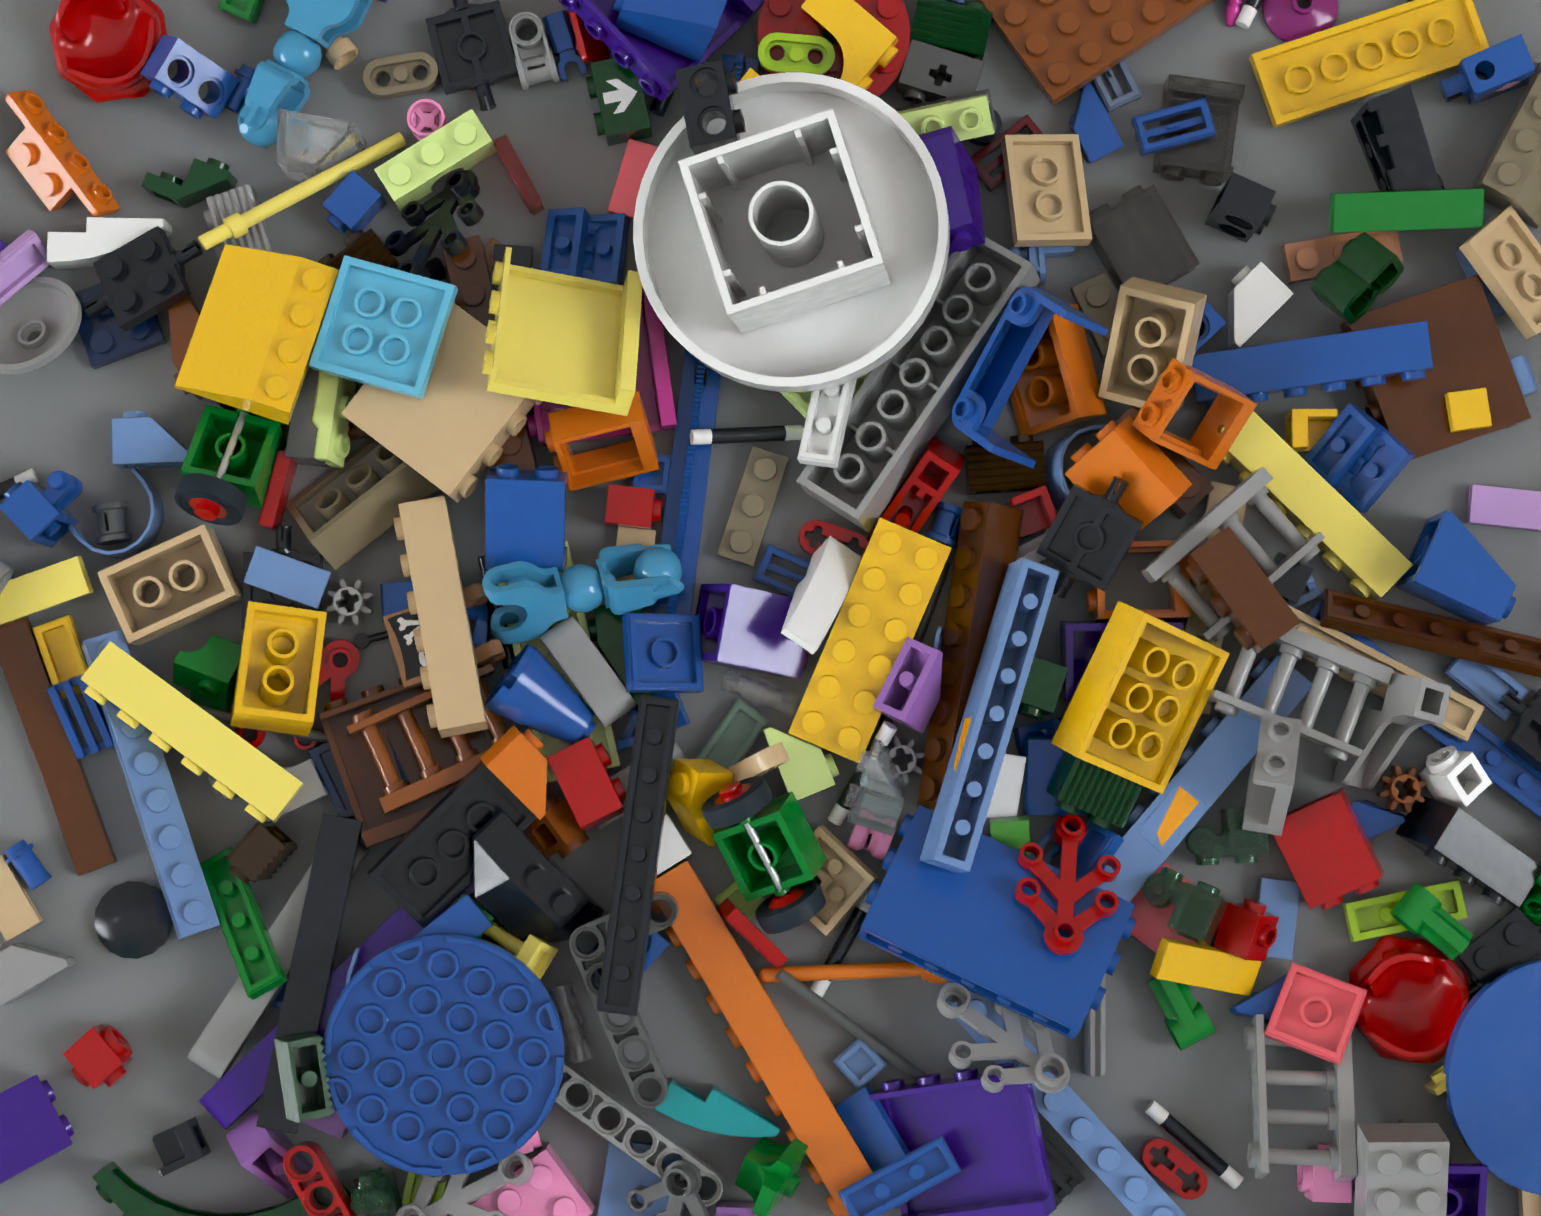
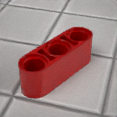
M303 1141L286 1153L283 1159L285 1174L309 1216H359L328 1157L319 1144L313 1141ZM305 1151L311 1155L313 1159L311 1170L304 1171L296 1165L295 1156L297 1152ZM323 1186L331 1191L333 1196L331 1205H321L316 1201L314 1196L316 1187Z

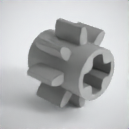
M341 579V589L337 592L328 590L327 594L333 597V605L328 606L326 611L340 613L337 620L338 624L344 625L347 618H352L353 623L360 626V616L364 613L373 615L374 612L368 608V600L373 599L375 595L369 592L364 594L361 592L364 582L358 580L355 582L354 587H349L348 583ZM348 594L359 598V601L354 603L355 610L352 612L342 607V604L347 602L346 595Z
M895 736L893 737L894 747L892 749H885L886 759L879 762L877 767L887 766L890 770L887 775L888 781H891L895 774L901 775L904 784H907L909 781L907 773L911 771L917 774L922 773V770L915 765L916 759L923 758L925 753L915 754L912 750L915 744L914 739H911L905 746L900 745L899 738ZM897 749H901L903 755L910 754L911 762L906 763L905 771H900L898 765H891L890 759L896 756Z

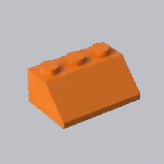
M1070 304L1071 306L1079 310L1078 304ZM1056 313L1010 395L1020 435L1031 434L1036 436L1075 426L1107 414L1103 398L1098 397L1100 385L1084 327L1066 320Z

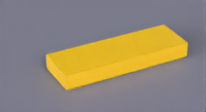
M1162 937L1149 974L1160 980L1250 996L1262 961L1244 960L1219 948Z

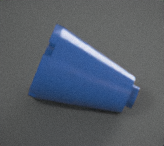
M528 643L510 663L511 667L506 674L500 677L486 699L484 707L494 714L571 745L577 740L581 741L589 737L596 726V723L591 721L594 712L537 648Z

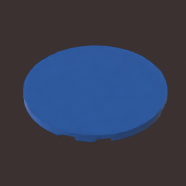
M433 934L409 939L391 946L367 962L352 977L337 999L328 1020L323 1044L325 1046L323 1053L326 1054L323 1060L327 1062L324 1068L328 1070L325 1076L329 1078L327 1084L331 1086L328 1090L332 1094L330 1100L333 1102L332 1105L335 1111H337L352 1137L366 1150L389 1165L404 1171L427 1176L469 1174L497 1164L524 1146L544 1123L551 1111L559 1092L564 1068L562 1025L554 1002L540 979L524 962L500 946L483 939L458 934Z
M1536 959L1508 969L1506 973L1496 978L1490 984L1484 985L1474 995L1462 1011L1451 1034L1446 1051L1444 1074H1446L1448 1097L1446 1098L1449 1115L1455 1130L1459 1132L1470 1154L1479 1163L1488 1165V1171L1502 1181L1526 1192L1541 1195V960Z

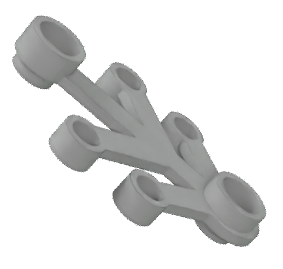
M948 983L942 987L937 999V1007L941 1014L949 1019L960 1018L993 1042L970 1044L966 1041L955 1042L948 1056L949 1062L954 1067L965 1069L971 1065L972 1061L1016 1059L1025 1067L1003 1069L999 1065L987 1066L981 1077L982 1087L991 1093L1000 1092L1004 1085L1033 1083L1039 1090L1046 1093H1058L1066 1088L1070 1080V1070L1066 1061L1061 1056L1054 1054L1049 1028L1044 1026L1045 1029H1037L1033 1026L1035 1021L1028 1019L1025 1029L1027 1034L1035 1039L1036 1054L1025 1046L1018 1013L997 1003L993 1004L995 1011L1002 1015L1003 1030L969 1005L971 995L966 987L958 983ZM946 1002H954L958 1007L950 1006ZM962 1051L968 1058H960L955 1052ZM1044 1072L1053 1074L1055 1078L1047 1077ZM995 1075L1000 1079V1082H992L988 1076Z
M515 1151L499 1161L497 1171L466 1187L465 1184L470 1173L451 1175L442 1199L431 1205L437 1183L445 1182L449 1175L436 1177L424 1175L413 1203L401 1207L395 1216H447L449 1214L452 1216H507L500 1211H485L470 1205V1203L507 1184L514 1186L524 1185L532 1177L533 1163L528 1156ZM519 1164H523L524 1169L522 1174L518 1177H515V1167Z

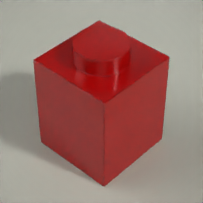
M609 484L604 521L606 526L652 530L653 522L660 523L662 500L656 499L655 489Z

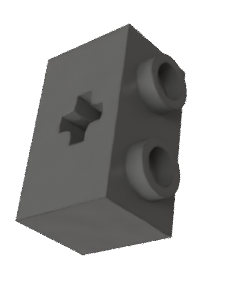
M912 39L896 92L903 94V99L915 104L975 92L985 62ZM937 75L944 76V82L941 87L934 85Z

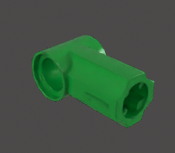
M1414 883L1390 912L1391 916L1415 935H1421L1449 960H1453L1467 948L1473 934L1441 908L1443 904L1432 893L1421 885Z
M1155 977L1146 981L1166 1017L1164 1020L1165 1025L1180 1051L1215 1033L1209 1016L1200 1002L1195 1001L1187 984L1160 980Z

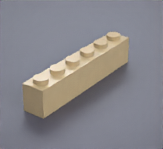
M445 495L398 504L400 517H395L393 520L397 540H405L407 553L401 554L400 560L404 578L411 577L413 591L406 593L410 614H418L420 628L413 629L417 652L424 651L427 666L420 667V674L424 690L431 689L433 704L426 705L430 727H438L442 738L488 729Z

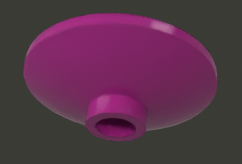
M1263 0L1262 13L1269 30L1280 40L1289 42L1332 28L1338 14V1L1307 0L1309 8L1302 9L1297 5V0Z

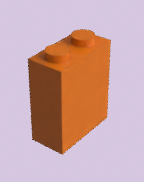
M1128 415L1118 425L1113 420L1105 425L1095 435L1099 440L1096 445L1092 447L1086 442L1070 457L1075 464L1064 474L1073 484H1078L1090 492L1105 495L1114 476L1122 478L1119 485L1123 480L1127 481L1129 485L1118 504L1121 505L1125 512L1144 522L1139 530L1140 532L1177 501L1192 483L1153 441L1132 425L1134 420Z

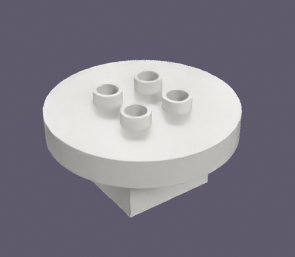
M804 72L775 73L746 79L737 83L738 94L732 95L734 109L741 108L744 117L746 132L739 133L741 140L695 155L689 145L683 116L665 136L651 158L641 181L633 219V244L639 277L651 306L669 333L691 355L720 375L743 385L776 392H808L842 385L867 374L895 355L923 324L934 305L947 268L950 247L948 208L941 178L925 144L911 125L895 109L865 89L841 79ZM716 118L710 121L707 126V133H720L725 128L726 120Z

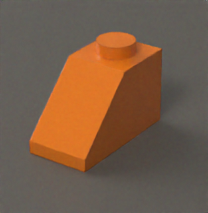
M513 725L480 759L541 820L546 815L547 759L539 751L544 744L529 729L521 733Z

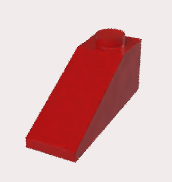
M934 436L888 503L880 518L918 533L961 471L965 456ZM877 522L867 537L868 541H870Z

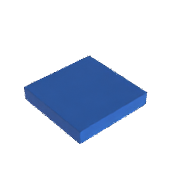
M626 613L622 615L626 693H701L704 691L699 615Z

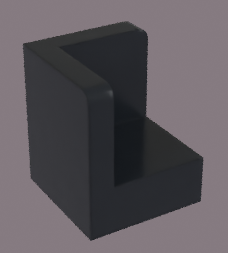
M196 1116L155 1135L152 1139L164 1165L158 1169L161 1177L211 1153Z

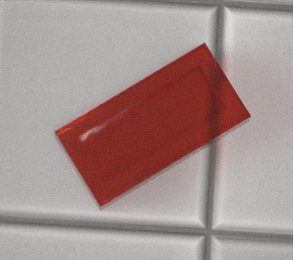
M506 134L495 139L493 144L529 213L535 215L544 210L543 203Z

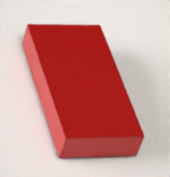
M279 450L276 454L258 520L259 525L276 531L275 526H281L298 464L285 457V451Z
M728 898L718 906V911L724 919L775 968H780L788 960L781 949Z

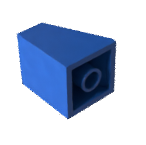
M616 0L613 10L620 13L615 27L700 63L717 28L727 0Z
M1446 510L1427 518L1408 559L1413 565L1399 579L1396 588L1472 623L1487 625L1499 622L1501 618L1506 619L1516 601V598L1512 596L1516 588L1514 582L1454 513Z

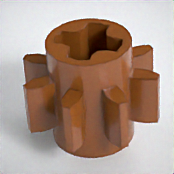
M1392 765V775L1389 777L1382 775L1379 779L1383 782L1382 790L1376 793V796L1385 797L1389 800L1386 805L1387 810H1394L1398 803H1400L1401 809L1409 813L1412 809L1410 803L1425 801L1420 795V787L1427 785V782L1418 781L1414 777L1416 774L1415 767H1409L1405 774H1402L1399 765ZM1396 782H1405L1403 787L1408 790L1406 796L1398 795L1399 790L1395 787Z

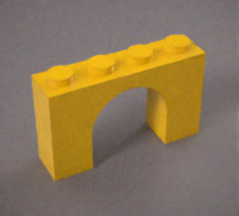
M806 0L801 6L809 16L839 42L844 58L841 80L867 90L873 82L869 77L878 65L885 68L899 51L894 47L899 41L898 38L854 0ZM750 68L740 81L760 75Z

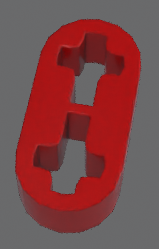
M812 520L802 526L798 541L802 550L811 556L823 544L819 543L817 548L809 546L810 540L805 538L806 532L813 533L815 528L822 529V537L828 538L832 536L845 545H849L851 539L859 541L858 548L863 550L860 562L869 544L862 534L824 521Z
M1155 1136L1143 1143L1140 1148L1141 1162L1151 1173L1184 1199L1193 1200L1204 1194L1208 1179L1201 1167L1163 1137ZM1163 1146H1166L1167 1149L1164 1154L1173 1162L1169 1168L1159 1161L1155 1162L1154 1165L1150 1163L1153 1159V1156L1149 1153L1151 1148L1161 1149ZM1178 1168L1188 1175L1194 1171L1197 1173L1194 1179L1198 1184L1194 1189L1189 1186L1184 1190L1181 1189L1183 1181L1174 1174Z

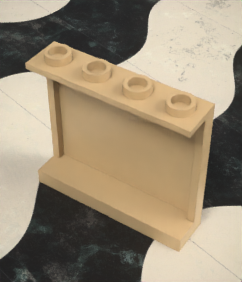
M454 303L423 400L363 384L341 414L458 503L462 497L467 498L473 493L479 483L478 476L486 466L491 467L497 462L503 452L502 445L510 435L515 436L522 430L527 421L526 414L533 405H539L543 401L487 391L488 375L482 374L485 350L491 351L492 344L485 343L487 327Z

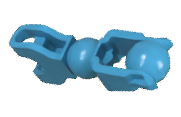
M286 0L289 6V14L284 25L291 31L283 33L275 42L273 49L274 62L267 59L266 62L261 61L257 65L245 98V105L239 112L237 120L239 131L246 141L252 145L268 148L282 138L286 127L291 124L310 97L311 91L308 87L310 83L304 78L313 75L319 68L322 58L321 47L328 50L336 38L351 34L359 29L371 6L372 0Z
M662 543L649 546L631 544L605 547L599 551V559H595L596 568L586 564H575L567 568L561 576H559L557 567L543 569L524 561H516L493 567L483 577V591L490 602L495 605L504 606L497 608L492 614V635L495 639L500 640L502 644H515L534 640L543 635L556 621L568 619L567 608L575 612L587 613L597 608L603 600L605 607L610 608L613 614L623 615L653 605L657 599L675 595L684 590V585L680 582L682 576L681 562L675 553L671 551V545ZM632 573L635 579L626 581H616L617 578ZM505 582H506V583H509V584H507V585H505V586H500V587H499V586H496L497 584H500V583H505ZM509 623H517L513 627H504Z

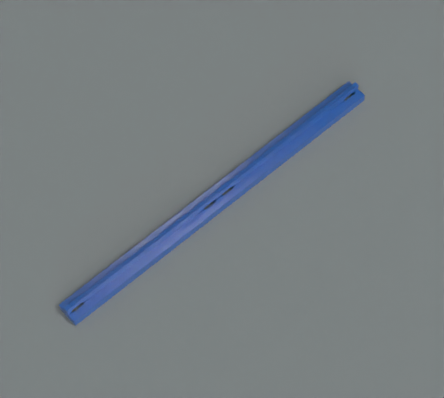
M737 52L736 56L722 54V61L727 71L734 70L737 83L742 78L743 68H745L744 75L750 68L759 74L760 62L758 58L745 57L744 53ZM686 349L661 544H670L671 551L675 553L681 562L682 576L680 582L683 583L684 590L678 594L657 599L653 604L652 613L692 614L713 444L691 445L689 435L690 430L715 429L721 380L719 373L708 368L706 385H704L706 366Z

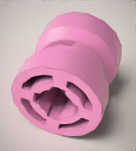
M418 100L408 109L407 123L417 141L422 140L448 124L444 110L434 100Z
M860 811L847 847L857 851L865 849L870 851L872 857L884 860L897 825L888 821L879 823L874 821L871 815Z

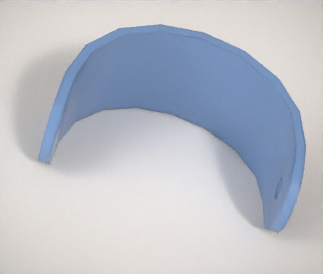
M1106 424L1088 426L1062 437L1047 449L1044 455L1046 488L1053 506L1057 510H1060L1070 492L1063 476V457L1068 444L1076 436L1099 432Z
M135 467L131 471L139 479L149 495L151 509L147 528L136 542L124 549L105 551L94 546L74 525L70 524L68 526V529L79 542L97 554L115 559L132 557L150 547L160 534L164 521L163 501L155 487Z

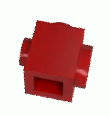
M1244 898L1243 903L1227 902L1224 911L1213 924V934L1216 937L1213 946L1244 960L1265 961L1268 950L1275 942L1277 936L1276 925L1279 917L1266 912L1267 905L1252 899Z
M101 1024L92 1027L67 1049L63 1055L74 1066L71 1071L75 1078L86 1087L90 1085L95 1089L104 1084L110 1088L125 1076L127 1071L124 1069V1066L132 1060L130 1055L133 1051L128 1041L116 1028L111 1025L104 1027Z

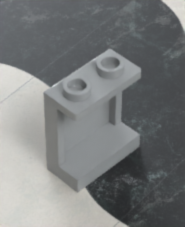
M1270 714L1262 715L1256 756H1253L1250 767L1242 824L1243 830L1277 836L1282 835L1294 787L1302 720Z

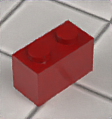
M587 737L547 757L579 827L583 831L591 830L624 813L625 805L623 801L626 800L627 792L619 777L612 780L606 766L612 764V761L603 743L595 745L594 741Z

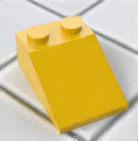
M248 601L230 726L309 736L314 723L327 612Z

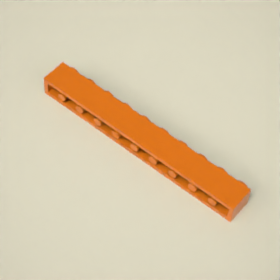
M686 860L656 879L654 893H669L676 899L679 907L676 920L665 930L674 946L678 948L683 945L690 959L685 961V964L695 981L703 979L710 993L706 994L705 998L715 1015L717 1016L723 1012L730 1026L725 1031L736 1050L742 1046L750 1058L749 1061L745 1062V1065L754 1081L758 1083L763 1080L770 1094L765 1096V1099L776 1117L783 1114L790 1128L785 1130L790 1142L796 1138L808 1145L806 1154L810 1162L805 1164L816 1185L824 1182L831 1194L825 1198L831 1211L835 1216H850L838 1191L873 1173V1170L689 860ZM662 899L653 901L652 909L657 915L663 911L666 918L669 919L672 914L670 904Z

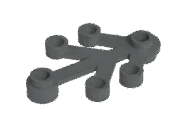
M676 1160L669 1164L664 1171L663 1180L648 1187L644 1185L637 1186L627 1195V1204L634 1212H643L653 1204V1201L669 1195L666 1210L653 1216H682L684 1205L688 1208L691 1216H709L698 1194L702 1184L700 1172L694 1164L686 1160ZM680 1174L686 1178L687 1184L681 1181ZM636 1193L643 1197L644 1204L638 1202Z

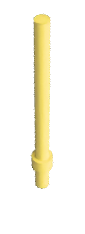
M397 132L242 214L236 212L224 218L223 224L198 236L201 246L206 251L231 237L235 240L249 233L248 228L347 177L352 170L356 172L406 146L405 139L400 132Z

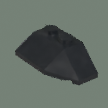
M502 810L472 837V848L474 850L473 895L511 933L523 942L526 941L529 934L549 943L569 940L576 928L598 918L604 912L603 908Z

